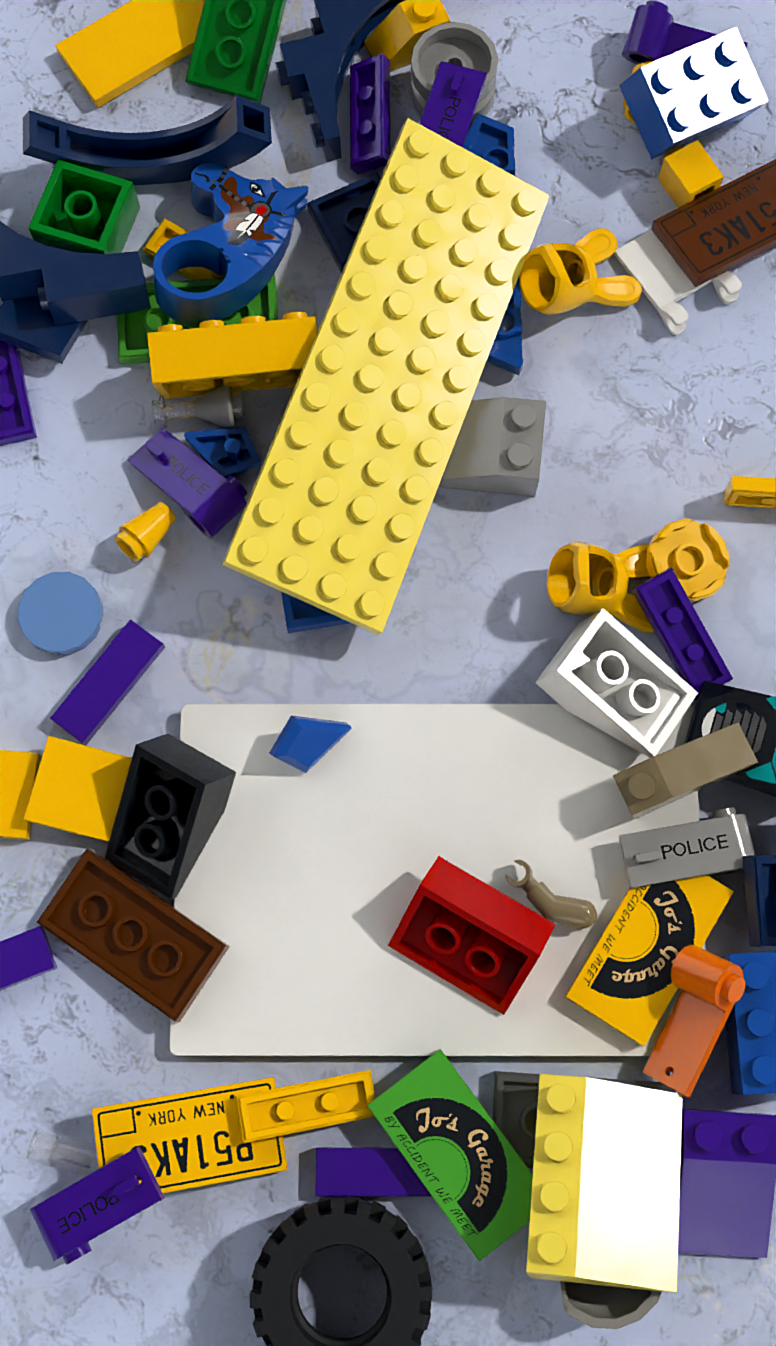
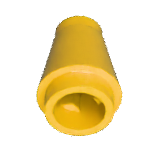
M158 502L155 506L120 526V533L115 536V542L133 561L138 562L142 557L149 558L171 525L176 521V516L166 504Z

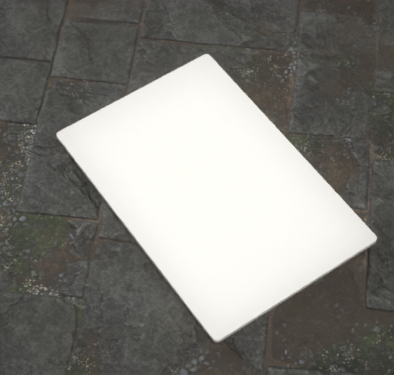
M187 704L182 708L180 740L234 770L236 776L225 811L174 900V908L230 946L182 1020L175 1022L170 1018V1051L174 1055L431 1056L439 1049L442 1050L445 1056L651 1055L682 991L681 989H677L645 1046H640L566 999L565 995L630 888L619 835L700 821L698 791L639 818L631 816L613 775L645 761L649 757L566 711L560 704ZM691 705L656 755L684 744L694 711ZM291 715L346 722L351 726V730L307 773L269 754ZM438 856L539 915L541 913L526 898L527 893L522 888L508 883L505 875H507L514 881H521L525 877V868L514 862V860L520 859L530 865L533 878L538 883L543 882L554 895L587 900L595 906L597 919L592 926L586 929L554 923L556 925L540 957L504 1015L388 946L420 883ZM705 942L702 946L704 950H706Z

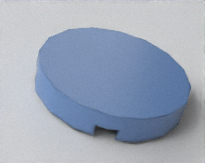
M52 572L37 578L25 590L19 602L18 622L24 636L37 649L46 653L70 655L80 651L97 637L101 628L103 605L98 592L85 578L71 572Z

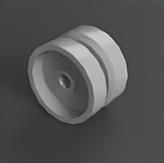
M450 22L436 25L422 34L413 48L411 59V96L414 107L422 117L441 61L486 72L487 78L471 123L472 126L478 113L486 116L493 107L498 67L495 45L485 32L470 24Z

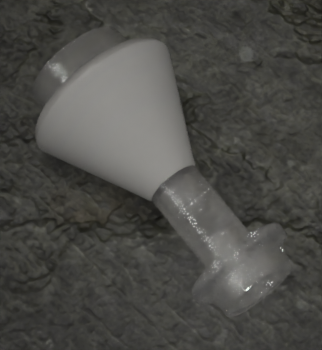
M221 383L193 401L166 403L164 396L160 395L159 400H152L155 425L162 424L163 428H167L168 420L197 417L225 428H233L236 426V421L245 420L242 388H232Z

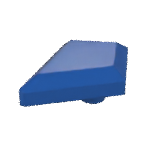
M245 426L184 433L185 440L212 468L226 479L230 475L236 476L262 465Z
M291 715L269 754L307 773L351 730V726L346 722Z

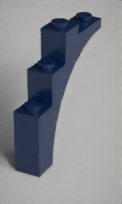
M314 0L316 17L310 19L313 36L279 44L281 61L275 62L279 83L281 86H288L292 100L301 98L305 115H313L315 123L310 124L315 148H323L327 162L342 158L340 133L337 123V105L344 78L356 55L365 45L364 41L400 2L405 0Z
M0 221V298L2 302L4 300L39 295L42 310H50L55 326L151 309L139 251L113 254L72 252L43 245L18 234Z

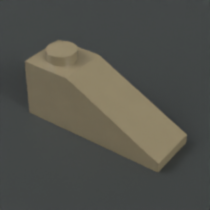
M738 722L653 756L613 775L631 816L639 818L753 766L758 761Z

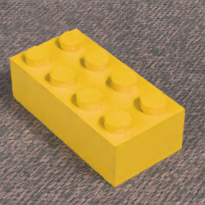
M290 312L282 315L281 320L266 321V318L263 316H249L242 318L241 324L224 325V321L208 320L199 323V328L183 329V326L178 324L159 326L157 328L158 332L147 333L152 384L163 399L202 396L221 383L224 386L229 385L232 387L231 392L293 387L297 383L318 332L316 316L307 317L306 312Z

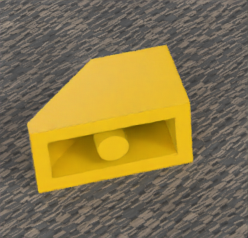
M405 0L400 2L364 41L365 48L370 58L383 53L390 60V72L411 64L413 48L422 34L436 25L450 23V18L440 0Z

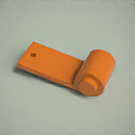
M691 944L685 946L674 959L671 968V980L682 991L642 1071L689 1098L734 1004L742 997L746 985L743 970L739 965Z

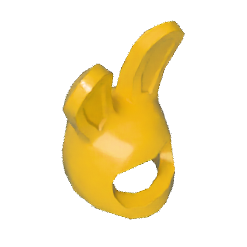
M604 228L591 231L575 245L549 243L535 246L525 256V262L519 275L523 299L532 309L546 315L565 313L586 302L626 307L639 300L642 288L637 279L628 275L597 277L596 266L607 261L617 249L616 236L610 230Z
M579 541L559 548L552 557L547 574L546 586L549 599L562 612L591 616L604 608L609 614L614 615L624 623L642 632L655 633L635 595L627 593L629 580L650 578L646 567V555L649 544L632 547L618 554H613L600 546Z

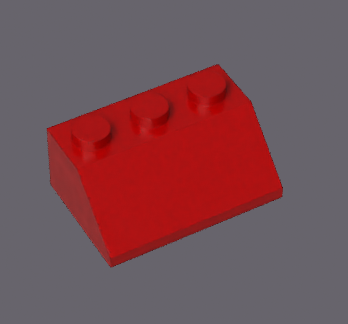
M438 856L420 883L388 946L504 1015L540 957L556 924Z

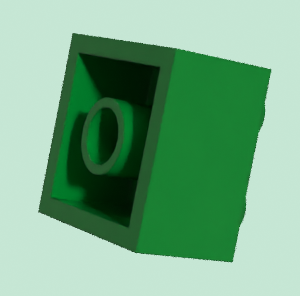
M57 160L28 227L33 240L46 246L72 252L96 254L122 253L140 210L133 182Z

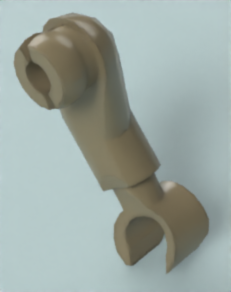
M520 859L514 860V862L525 868L526 875L521 881H514L505 875L507 882L515 887L522 888L527 893L526 898L544 918L553 923L580 929H586L596 921L597 912L591 902L554 895L543 882L538 883L533 878L530 865Z

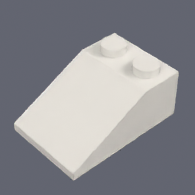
M604 608L577 625L535 682L566 711L649 758L656 756L698 694L696 690Z

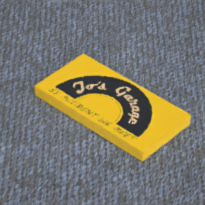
M708 875L629 888L566 993L565 998L640 1046H645L678 989L671 980V968L674 959L685 946L690 944L702 948L734 891Z

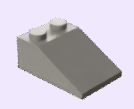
M510 397L472 400L438 487L535 497L540 477L546 401Z

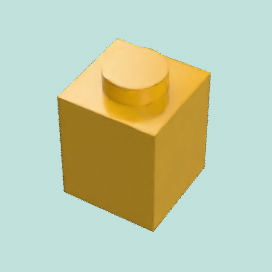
M696 140L685 147L683 145L676 146L665 155L658 180L679 208L719 188L724 176L701 143Z

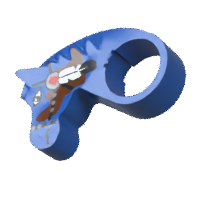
M208 162L198 165L191 173L192 205L200 214L213 218L214 224L176 236L165 242L157 251L153 262L155 298L160 309L177 322L199 325L203 321L220 320L228 317L246 306L267 285L283 259L291 240L294 218L307 207L308 200L304 198L308 194V186L285 188L275 178H271V180L247 179L219 163ZM186 267L206 268L225 277L217 287L200 293L182 291L167 281L171 274Z

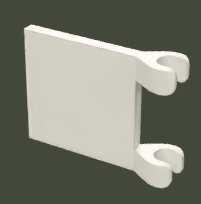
M652 230L616 249L614 256L627 273L641 284L642 292L657 309L666 328L672 335H677L686 329L685 322L689 318L687 311L676 302L710 282L713 283L719 298L724 304H730L739 298L738 291L741 289L742 283L736 275L729 271L695 287Z

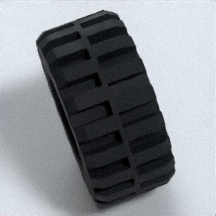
M329 1196L320 1198L319 1201L312 1204H305L295 1210L292 1215L283 1220L262 1248L260 1257L255 1263L252 1274L253 1287L250 1291V1308L254 1309L255 1320L253 1321L256 1336L257 1338L262 1337L266 1346H420L422 1335L428 1329L431 1317L432 1283L423 1247L417 1236H414L409 1230L408 1224L398 1214L395 1216L386 1210V1206L376 1201L372 1203L361 1200L359 1196H346L342 1198ZM337 1245L356 1247L369 1254L381 1268L387 1287L385 1307L377 1322L363 1334L350 1338L328 1336L315 1329L303 1315L298 1300L299 1278L307 1262L321 1250Z

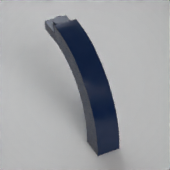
M237 95L222 108L198 121L172 129L152 132L123 133L94 130L66 123L30 110L23 117L24 155L53 163V169L57 160H62L132 181L134 186L190 181L192 171L202 163L215 162L230 169L249 160L272 143L270 108Z

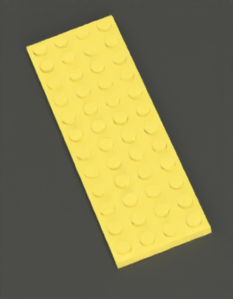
M407 118L398 135L222 565L378 635L383 632L522 270L525 256L528 254L548 202L549 194Z

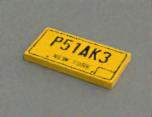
M274 1077L92 1108L99 1169L140 1146L162 1193L288 1170L283 1135L243 1143L235 1096L275 1089ZM137 1176L139 1183H141V1178Z

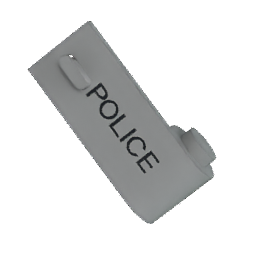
M734 807L709 812L710 819L619 835L630 889L709 874L724 875L743 871L742 856L755 855L746 815L736 814Z

